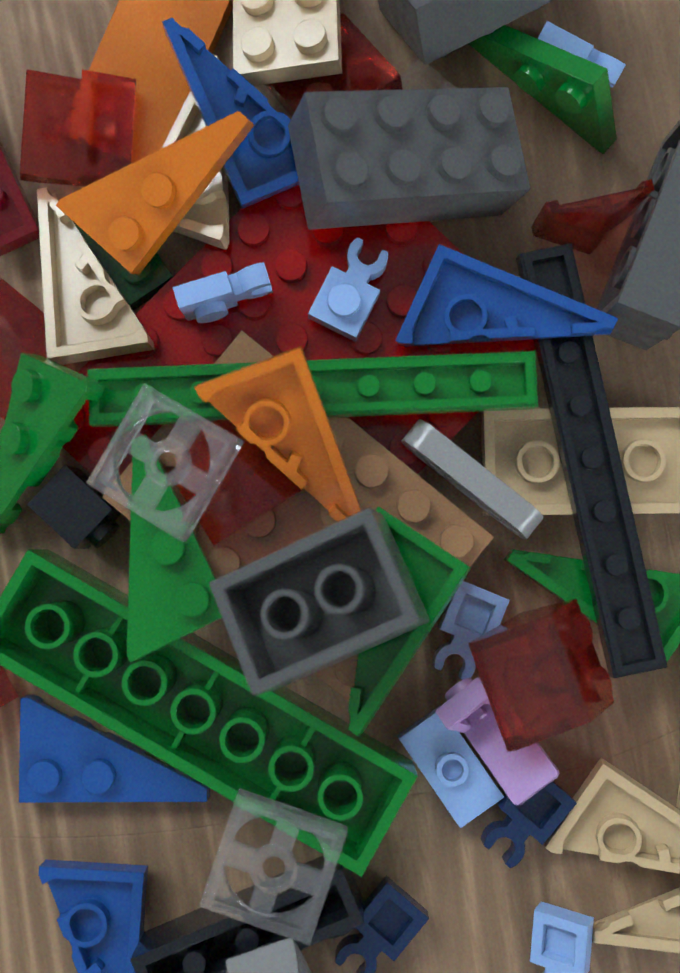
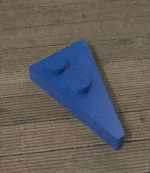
M173 17L162 21L165 34L206 127L237 111L241 112L255 125L223 166L241 208L243 209L299 185L288 130L291 119L284 113L277 112L270 106L268 99L234 68L230 70L208 51L205 42L189 28L181 27L175 22Z
M439 244L395 341L404 347L610 335L618 318Z
M25 695L20 698L19 803L208 801L210 797L209 787L182 771L173 769L145 755L146 750L110 732L104 733L96 730L90 722L77 715L70 717L43 703L44 699L37 695Z
M46 859L39 866L40 880L42 884L48 882L60 912L57 922L63 937L72 946L71 957L78 973H135L130 959L144 933L147 865Z

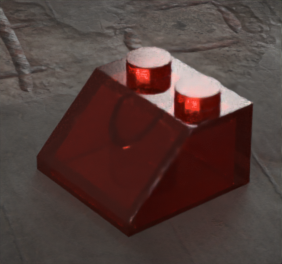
M577 599L521 612L468 643L507 752L517 751L590 723L614 703L610 676L601 667L592 642V627L587 617L582 614Z

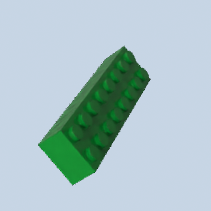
M49 549L27 550L0 596V665L362 877L418 777L411 759L364 732L356 736L348 730L349 723L287 687L253 696L239 660L194 633L130 663L126 655L128 595Z

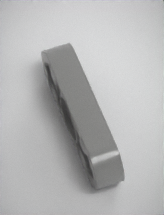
M418 419L401 440L403 445L415 456L522 539L527 540L544 518L533 505L425 421Z

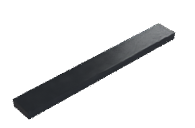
M572 243L518 255L516 263L520 278L585 304ZM593 336L534 339L608 675L615 679L667 668L665 652Z

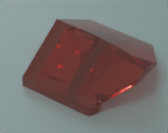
M653 180L642 181L636 189L559 205L558 200L545 202L531 226L533 236L559 245L572 243L574 250L590 255L631 217L655 190Z
M219 419L190 438L174 483L213 546L305 490L304 488L300 489L267 459L266 453L256 444L248 442L236 431L237 427L226 419Z

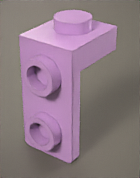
M479 677L474 680L466 678L446 692L445 698L447 701L435 710L436 714L448 730L462 732L466 735L514 805H522L559 776L557 767L496 684Z

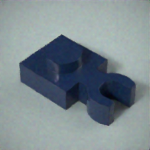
M554 781L522 805H514L505 793L504 798L497 804L507 816L503 821H494L486 826L482 832L481 841L489 850L497 839L502 837L509 838L511 845L505 851L502 858L505 864L512 868L520 863L524 856V842L531 835L543 845L577 802Z
M386 875L363 903L364 923L355 927L359 933L344 937L337 945L335 963L341 966L348 956L359 954L364 957L365 961L359 966L356 973H375L377 956L384 952L390 959L395 961L429 920L428 911Z

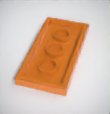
M119 0L60 135L64 141L124 166H128L162 149L190 92L165 34L162 21L173 17L175 22L181 27L189 28L205 42L206 49L213 54L233 9V0Z

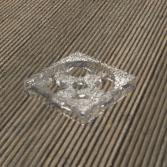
M144 383L89 477L87 484L179 541L187 542L244 441ZM160 413H174L179 416L166 440L156 443L139 433L150 416ZM200 430L204 433L210 450V468L208 473L192 464L189 449ZM172 452L177 460L176 467L172 472L163 474L157 467V460L161 454ZM127 453L144 462V468L147 473L135 495L124 489L119 476L118 468ZM180 484L197 494L188 503L174 510L160 512L155 509L167 487Z
M239 789L199 907L310 945L348 832V826ZM265 816L277 821L270 843L263 845L261 848L234 840L237 831L244 824L257 817ZM299 829L313 833L319 841L324 855L322 870L296 861L292 849ZM276 856L283 860L285 871L280 877L271 878L264 873L262 865L268 857ZM225 865L250 873L255 888L249 905L242 902L232 890L226 876ZM289 887L313 895L306 903L292 911L271 913L277 894L284 892Z

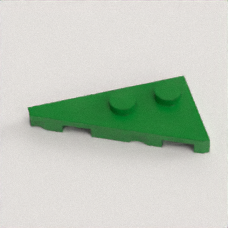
M507 25L468 43L515 82L524 92L532 96L598 152L604 154L616 141L617 136L607 68Z
M23 352L20 354L17 372L12 379V394L5 424L0 432V534H4L6 528L13 524L22 512V508L17 501L26 488L40 486L59 458L62 446L69 442L79 429L74 421V417L85 401H98L105 387L104 384L37 354Z
M147 435L133 440L126 654L130 663L222 618L209 585L210 582L217 578Z
M379 506L375 511L384 515L431 622L358 654L355 683L350 690L348 705L350 713L348 730L356 736L364 732L471 570L470 566Z
M510 549L504 561L597 625L582 559ZM646 569L665 657L668 662L680 644V574Z

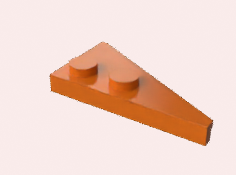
M237 111L59 199L55 206L130 273L140 275L255 125L241 112Z
M301 346L195 386L197 395L204 402H210L237 427V432L248 442L256 444L266 453V457L300 489L304 488L322 504L336 522H340L362 511Z

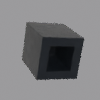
M64 465L27 504L74 549H89L92 545L95 548H99L119 528L115 520L121 513L102 498L105 492L82 470L72 466Z

